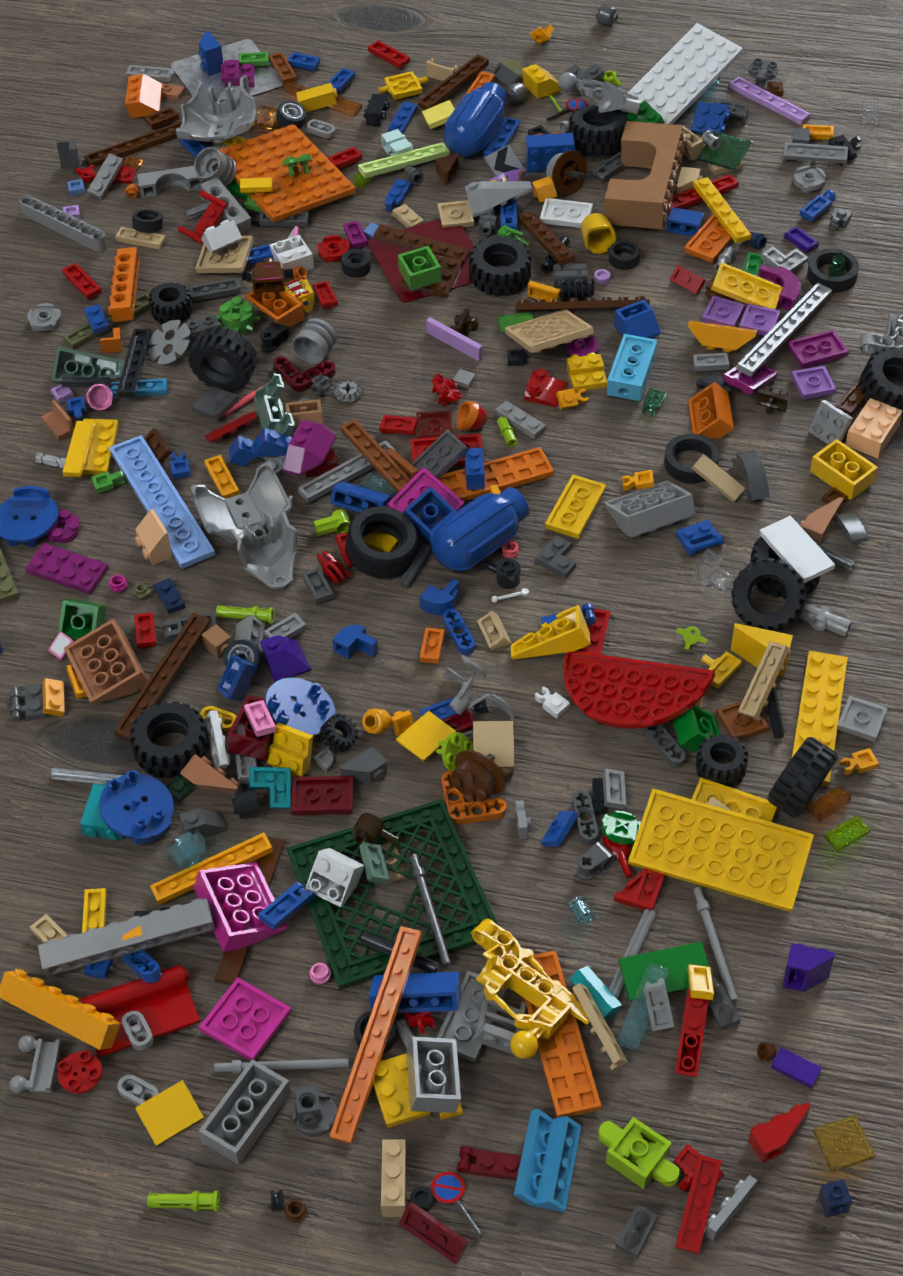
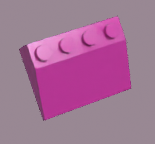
M257 862L199 870L193 887L199 899L207 898L215 926L213 931L223 952L239 950L287 929L286 922L277 929L272 930L258 919L259 913L275 899Z

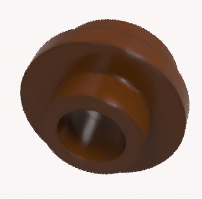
M292 1199L284 1207V1215L292 1223L301 1222L307 1216V1206L302 1200ZM298 1209L300 1213L294 1215L292 1211Z

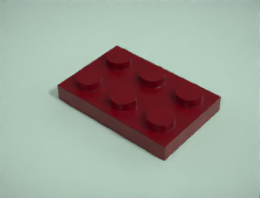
M353 776L292 777V815L353 814Z

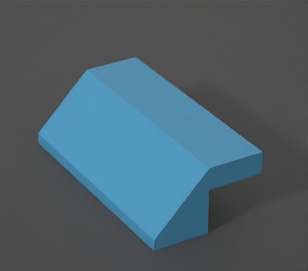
M539 1109L531 1110L514 1191L515 1197L530 1206L560 1212L566 1211L582 1127L580 1124L567 1116L553 1119Z

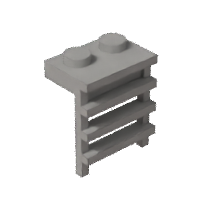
M484 994L481 1000L482 1005L478 1013L479 1019L475 1027L476 1033L473 1036V1041L513 1055L510 1048V1040L521 1029L515 1027L514 1020L486 1011L488 1006L509 1014L494 1000L489 1001ZM522 1002L520 1009L508 1007L516 1015L524 1014L526 1003ZM484 1018L513 1028L515 1033L483 1023Z

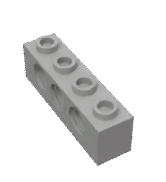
M217 177L200 184L201 190L228 203V208L224 210L225 213L220 221L234 220L240 234L251 229V217ZM201 197L202 200H205V201L208 203V206H209L210 203H212V202L208 201L207 199Z

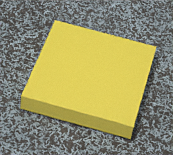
M448 100L422 111V114L429 128L433 129L445 124L455 109L451 101Z

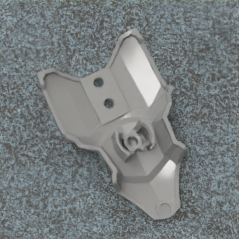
M248 75L240 78V86H231L230 82H228V87L222 88L217 93H215L213 84L207 88V93L202 82L197 80L198 87L195 94L186 104H181L182 124L180 128H176L177 138L209 142L213 139L214 143H221L226 139L248 131L257 118L255 97L249 94Z
M270 462L263 463L256 469L255 477L246 493L228 499L211 492L205 485L191 486V494L205 530L208 534L221 536L230 544H237V551L245 572L251 574L271 589H284L293 581L292 574L296 555L297 529L291 526L287 519L293 507V496L287 497Z

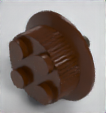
M464 750L456 756V768L452 772L450 782L463 794L467 801L481 802L487 800L491 794L500 793L504 789L505 777L501 769L493 762L495 757L492 754L485 756L476 751Z

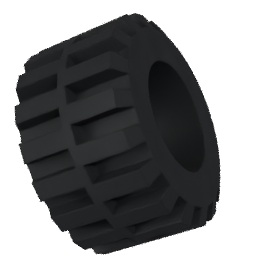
M173 282L163 283L162 285H157L149 293L151 315L158 323L162 324L171 320H180V323H182V321L188 319L187 317L191 316L193 310L191 295L185 285Z
M719 734V736L711 735L710 739L705 738L703 743L701 742L699 745L695 766L698 777L728 787L730 785L734 787L737 785V782L740 783L743 777H745L748 751L743 743H739L738 738L733 739L731 735L723 736V734ZM725 759L730 763L720 764L715 762L714 760Z

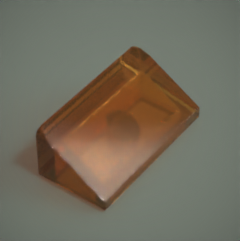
M294 82L285 83V92L297 96L296 92L310 89Z
M835 787L808 805L806 809L821 822L848 804L852 794Z

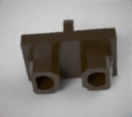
M464 309L461 315H456L454 318L456 326L450 327L468 337L469 332H474L479 327L476 318L469 316V309Z
M769 386L758 389L756 404L766 407V413H770L771 409L786 412L789 400L787 391L781 390L779 393L772 392L773 389Z

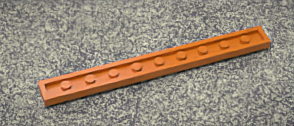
M400 927L329 1136L331 1139L353 1144L423 935L419 930Z

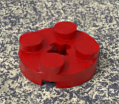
M338 235L326 236L317 245L318 254L323 262L326 263L340 261L342 255L350 250V243L346 238L345 240L341 239V236Z

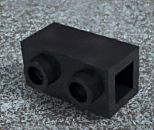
M372 94L371 99L368 100L367 109H364L366 125L381 126L383 120H386V112L390 109L387 95Z

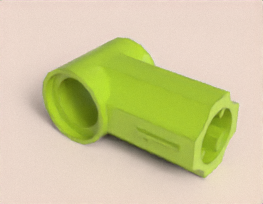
M343 509L334 511L330 517L313 521L317 536L335 531L340 534L346 533L350 525L349 517Z

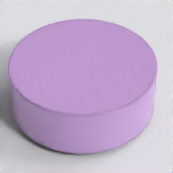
M605 269L597 270L594 273V281L601 285L610 282L611 274Z

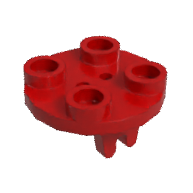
M439 373L432 378L434 385L431 389L432 392H437L438 395L441 394L437 400L438 404L442 403L443 406H446L449 402L456 403L463 397L456 388L457 384L453 379H446Z
M82 1050L81 1052L70 1054L59 1062L57 1076L59 1084L65 1091L72 1094H84L98 1085L102 1078L103 1070L100 1060L95 1055L91 1054L89 1050Z

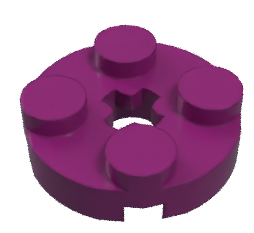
M61 510L55 526L45 537L51 542L60 541V543H68L74 540L79 535L78 531L81 528L78 517L70 513L69 510Z

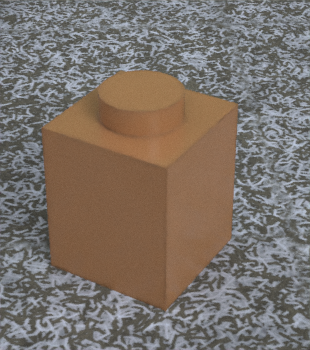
M216 624L201 634L203 647L217 659L224 655L225 649L232 643L231 637Z

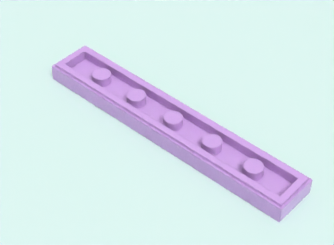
M739 76L729 83L730 89L799 125H802L810 118V113Z

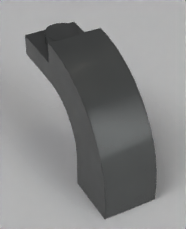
M752 450L736 453L737 457L732 458V463L743 474L747 498L750 500L769 498L765 469L757 452Z

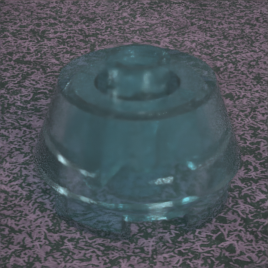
M196 830L193 835L190 831L175 838V844L172 846L169 844L165 847L168 853L167 857L180 869L191 867L201 862L207 855L205 837L201 836L199 830Z

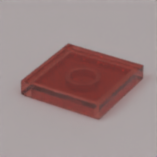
M451 411L416 412V418L418 419L417 439L440 437L447 429L452 433Z

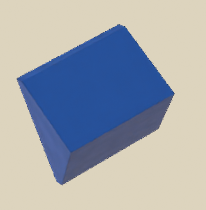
M232 654L217 686V690L226 699L243 701L258 666Z

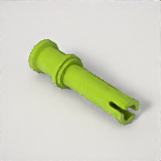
M217 605L216 617L245 619L252 615L262 622H268L269 624L274 622V607L264 609L258 606L243 608Z
M195 1190L192 1194L149 1193L147 1206L148 1208H188L194 1212H199V1210L218 1212L220 1192L200 1193L199 1190Z

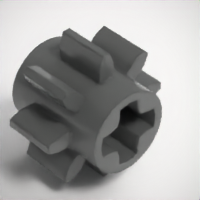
M320 374L311 380L313 383L311 390L315 395L323 397L332 391L330 389L332 382L327 376Z

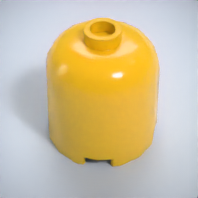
M593 213L584 218L581 223V233L585 247L594 254L607 252L608 248L616 242L615 231L609 219L601 213Z

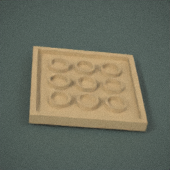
M567 309L505 328L506 335L530 353H539L542 349L555 348L559 344L571 343L575 339H584L588 335L594 334L592 326Z

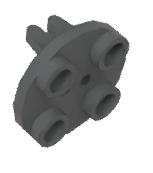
M761 58L754 59V62L749 65L748 72L755 79L756 85L761 82V85L764 86L767 80H772L778 75L777 62L762 60Z

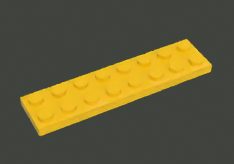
M809 651L792 757L808 737H814L834 751L848 657ZM831 770L821 785L829 786Z

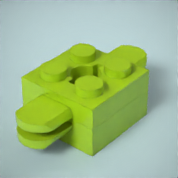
M634 1117L624 1130L611 1121H606L600 1125L598 1139L609 1147L606 1155V1164L642 1189L646 1188L652 1178L668 1188L677 1184L679 1168L667 1160L672 1145L670 1141Z

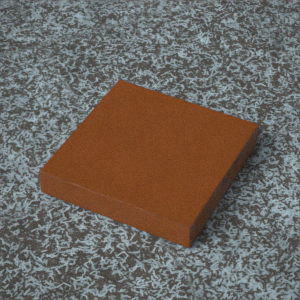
M742 701L716 709L715 714L726 733L731 735L733 739L738 738L741 741L769 731V726L761 713L759 715L761 720L758 722L738 712Z

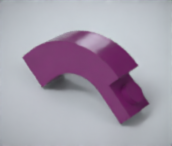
M761 265L758 277L783 287L779 295L778 307L790 311L799 300L800 283L794 273L782 266L774 269Z

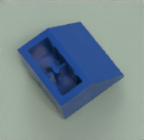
M645 300L615 310L614 326L622 335L629 334L645 338H653L660 335L661 332L654 311Z

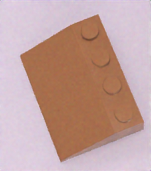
M114 618L64 647L91 704L134 694L142 689L148 681L123 630Z

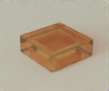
M129 155L125 160L124 166L135 167L137 171L143 165V159Z

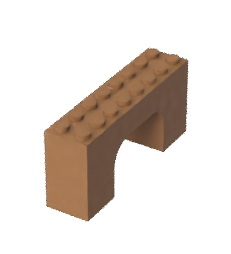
M626 122L621 139V162L624 163V166L651 169V173L641 180L610 178L604 199L605 216L609 219L611 225L663 229L664 223H667L670 203H672L673 193L675 192V183H677L680 164H682L685 152L683 125Z

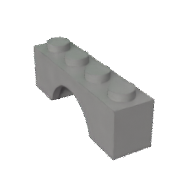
M194 166L137 174L141 198L158 196L162 189L169 186H181L187 191L201 190L200 184L203 183V179L196 175Z

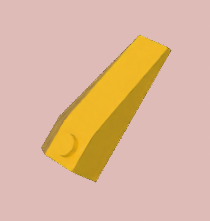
M576 605L556 615L557 619L549 624L545 622L536 633H528L511 645V658L514 660L573 652L590 645V632L580 606Z

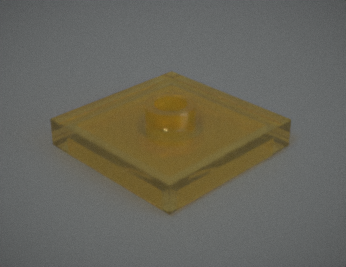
M856 1115L813 1128L814 1136L831 1172L875 1158V1154Z

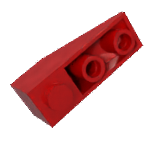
M810 1102L804 1105L797 1104L789 1112L783 1115L779 1113L772 1117L769 1122L765 1124L759 1123L752 1127L748 1141L762 1163L783 1154L808 1116L811 1106Z

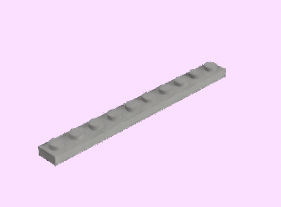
M817 283L738 363L736 369L752 377L831 295L832 289Z

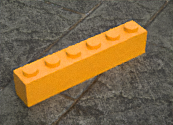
M15 969L14 971L4 973L0 984L1 999L99 1050L112 1048L121 1024L113 1020L114 1017L112 1015L96 1011V1007L78 1002L79 999L75 996L62 994L61 989L47 986L39 978L27 976V972L24 970Z

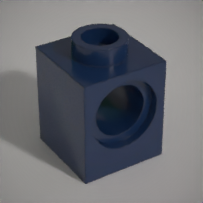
M845 1180L821 1185L818 1197L826 1218L848 1213L852 1199Z

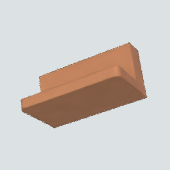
M53 400L51 401L53 411L41 416L42 422L58 441H61L73 435L74 430L71 418Z

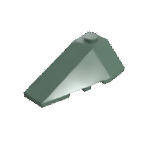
M57 346L51 380L60 382L61 377L121 378L125 361Z

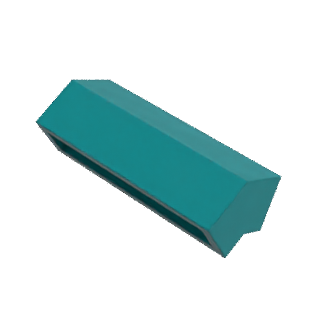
M589 966L579 969L569 978L574 985L580 983L588 988L605 1020L618 1013L622 1004Z

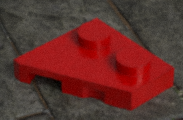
M644 868L635 879L630 880L626 884V887L621 892L614 894L613 901L641 910H653L665 874Z

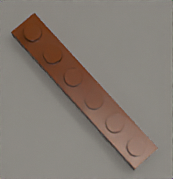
M356 419L340 426L341 432L398 494L411 480Z

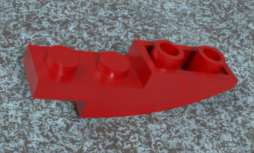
M690 989L687 991L675 1074L697 1078L709 1000L691 998Z

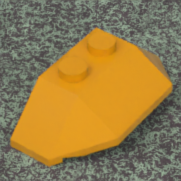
M697 321L688 322L689 329L701 345L706 346V349L710 350L723 348L724 352H733V350L739 349L757 334V330Z

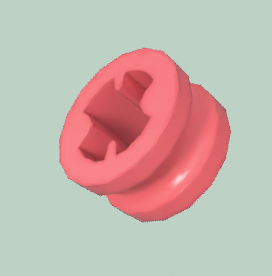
M510 540L502 546V555L505 558L513 559L518 555L519 547L517 542Z

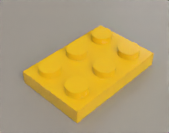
M407 1053L380 1061L372 1085L386 1127H394L430 1115V1112L410 1110Z

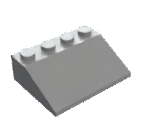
M666 480L655 484L653 488L641 489L604 502V507L624 534L631 538L641 536L642 533L656 531L659 527L670 526L673 522L687 520L690 516L695 515L693 495Z

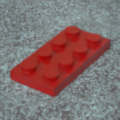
M481 433L455 435L467 448H483ZM439 437L410 439L412 463ZM465 455L453 466H464Z

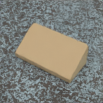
M494 611L477 620L491 650L511 644V640L500 617Z

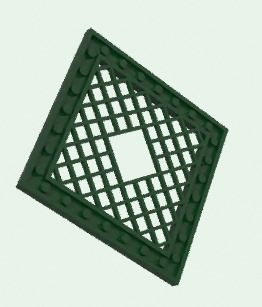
M443 799L379 818L385 825L384 830L399 838L401 834L411 837L408 844L397 841L396 846L404 848L401 856L392 853L395 847L393 843H391L388 851L382 849L385 861L388 857L398 860L395 867L386 864L387 870L414 880L412 866L408 873L398 869L402 862L412 865L410 859L405 858L408 850L417 853L419 859L421 856L431 859L428 866L420 865L424 868L426 876L429 872L438 875L435 883L428 880L425 881L428 886L432 887L429 892L431 900L439 904L435 912L437 918L447 921L444 928L441 929V933L448 954L478 944L474 941L471 932L484 919H491L497 925L498 923ZM354 827L286 848L298 882L304 885V889L318 851L331 848L341 854L351 855L353 860L356 858L362 860V856L359 854L360 844L355 841L351 834ZM421 828L430 831L427 838L417 835ZM433 834L435 835L437 842L431 840ZM379 837L376 844L380 845L382 840L386 842L389 841L383 839L382 837ZM415 839L424 842L421 849L411 846ZM428 844L437 847L434 855L424 851ZM440 851H442L445 859L438 857ZM435 860L445 864L441 871L431 868ZM447 867L449 868L452 876L445 873ZM365 868L363 869L361 877L362 875H366ZM442 877L452 881L448 888L438 885ZM361 882L358 883V887L366 890L362 897L352 893L349 898L359 901L355 909L346 906L347 901L342 907H339L315 895L311 903L307 904L339 990L373 979L376 975L385 974L390 955L362 944L359 938L364 931L395 943L396 940L393 937L396 931L400 930L399 926L402 920L406 919L413 922L410 927L411 929H415L417 924L426 927L417 953L429 959L440 957L433 934L427 936L429 931L432 930L430 923L419 920L423 912L426 913L424 903L422 906L412 903L416 895L421 897L418 884L402 913L365 899L374 882H370L369 885ZM455 884L459 892L452 890ZM436 889L446 892L442 900L432 896ZM449 894L459 897L456 905L446 902ZM462 900L465 904L466 909L459 907ZM363 903L373 906L369 914L359 911ZM331 905L339 907L335 915ZM443 906L453 909L449 917L440 914ZM409 907L419 910L416 918L406 915ZM376 908L386 912L382 919L372 916ZM343 909L352 913L348 921L339 917ZM457 911L466 914L463 922L453 919ZM389 914L399 917L396 925L386 921ZM356 915L366 918L362 926L352 923ZM369 920L379 923L376 931L366 928ZM337 922L345 924V927L342 932L340 931ZM450 923L458 925L456 927L448 929ZM383 925L393 929L389 937L379 933ZM349 927L359 930L355 938L346 935ZM344 939L352 942L349 950L347 949ZM356 944L366 947L362 956L352 952ZM370 949L378 952L367 956Z

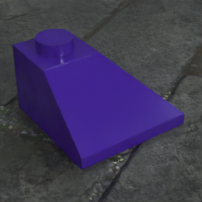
M280 635L260 641L262 657L274 682L311 671V667L298 641Z

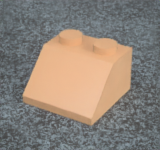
M151 509L135 529L137 537L134 539L138 548H142L145 560L149 559L150 563L155 565L172 558L168 532L154 509Z

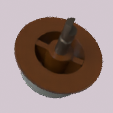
M571 150L556 154L552 157L546 168V175L551 177L556 191L566 196L576 193L587 178L585 159L577 151Z

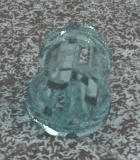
M584 896L575 897L569 902L568 907L576 914L579 924H585L594 918L595 913L587 906Z

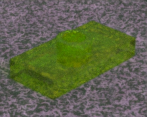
M856 815L826 832L824 838L838 852L868 835L871 829Z

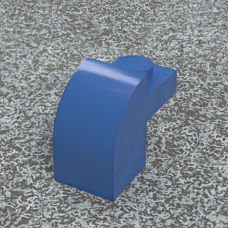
M452 579L443 590L429 585L420 595V609L438 616L443 615V612L447 609H456L455 600L458 599L461 592L459 590V581Z
M347 626L340 630L332 639L333 651L347 659H350L357 650L372 657H375L378 653L377 640L372 636L366 635V627Z

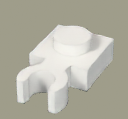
M542 687L544 695L535 693V700L543 703L542 708L556 719L570 708L569 701L557 692L551 695L546 687Z

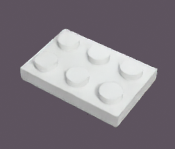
M545 198L540 220L548 225L581 229L582 221L592 212L593 203Z

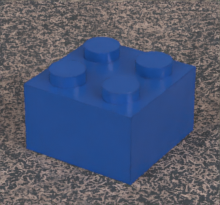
M430 486L404 510L403 514L414 523L417 532L429 543L432 530L457 511Z

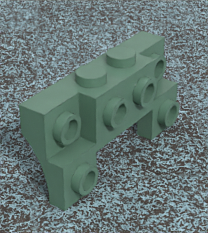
M274 374L266 385L256 390L254 395L262 430L265 427L291 436L292 431L295 430L296 423L291 413H284L280 395L284 391L285 384L282 382L280 374Z

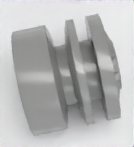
M214 147L203 149L197 155L194 163V171L198 177L205 181L217 177L225 187L233 181L237 171L235 161Z
M311 318L294 338L292 347L295 354L303 361L310 364H319L336 343L337 334L331 325L324 320Z

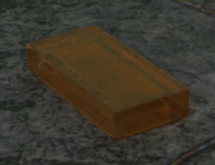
M339 96L336 97L337 104L328 106L329 109L353 117L362 109V104Z

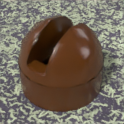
M761 1042L758 1045L757 1055L760 1060L769 1061L776 1057L777 1050L773 1044Z

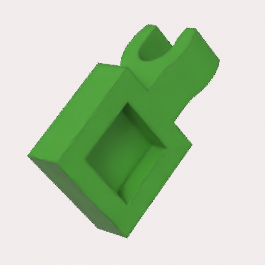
M117 471L111 475L109 472H105L91 477L97 494L114 489L113 484L118 486L126 484L122 471Z

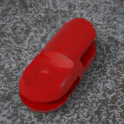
M322 551V555H317V560L324 573L336 586L339 585V581L341 583L345 581V577L347 579L351 577L348 570L327 551Z

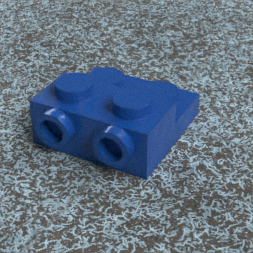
M699 101L691 132L703 135L704 132L710 130L715 137H720L726 131V119L729 120L731 110H729V106L716 102L709 104Z

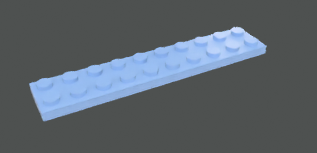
M140 435L109 447L111 455L146 512L148 513L149 510L154 509L168 532L171 552L181 569L215 556V550L143 436Z

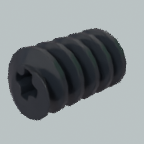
M588 279L585 280L584 284L582 280H579L577 285L575 280H572L571 285L568 280H565L564 285L560 280L562 300L565 301L566 296H568V299L573 296L579 299V296H581L583 301H585L586 296L592 298L594 296V279H592L591 284H589Z

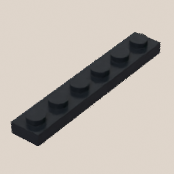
M151 329L133 330L117 390L118 397L130 398L136 396L151 338Z

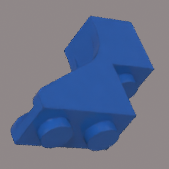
M265 427L255 441L238 435L229 448V462L245 467L251 460L258 457L286 456L292 437Z

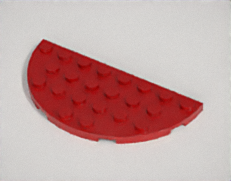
M579 651L566 652L563 662L564 683L575 706L583 714L598 723L624 729L651 727L680 716L692 708L705 695L715 678L714 670Z

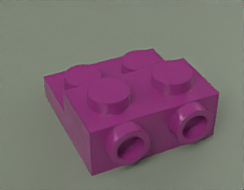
M226 60L224 64H221V83H224L225 87H228V82H230L231 86H240V78L244 75H248L249 87H255L254 64L239 65V60Z

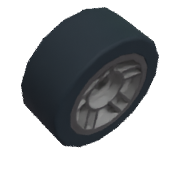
M284 101L278 107L276 119L283 127L295 124L298 128H301L307 113L299 103Z
M247 639L235 640L224 651L223 659L225 666H227L232 654L239 657L244 654L246 656L245 660L257 665V669L260 667L262 661L261 651L253 641Z

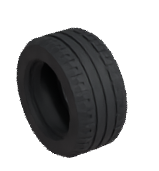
M378 506L368 508L358 513L350 522L345 544L346 554L352 565L368 576L376 578L394 577L405 572L413 561L418 543V532L414 523L405 514L394 508ZM372 532H382L396 538L400 547L393 552L382 553L369 548L363 541V538Z

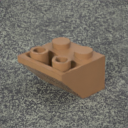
M320 399L285 403L286 412L292 414L293 420L296 423L295 430L292 431L290 437L294 436L302 420L323 424Z

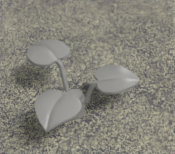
M464 655L460 656L464 665L472 670V675L468 682L449 667L445 669L443 678L462 685L460 692L449 704L455 712L461 715L467 707L471 709L479 702L490 699L495 705L504 710L511 717L512 721L515 720V714L510 705L495 694L490 695L488 693L471 703L472 697L466 693L467 689L472 690L470 684L476 674L486 678V673L476 663Z

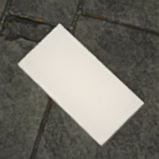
M791 516L760 529L759 535L783 562L795 569L803 583L835 568L832 560Z

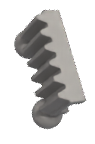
M30 1035L21 1037L18 1042L19 1049L24 1053H30L36 1049L30 1080L27 1081L26 1078L20 1075L15 1076L10 1080V1090L16 1094L23 1093L25 1090L42 1093L54 1092L53 1085L55 1084V1076H57L60 1052H62L61 1041L56 1039L55 1042H43V1039L35 1040Z

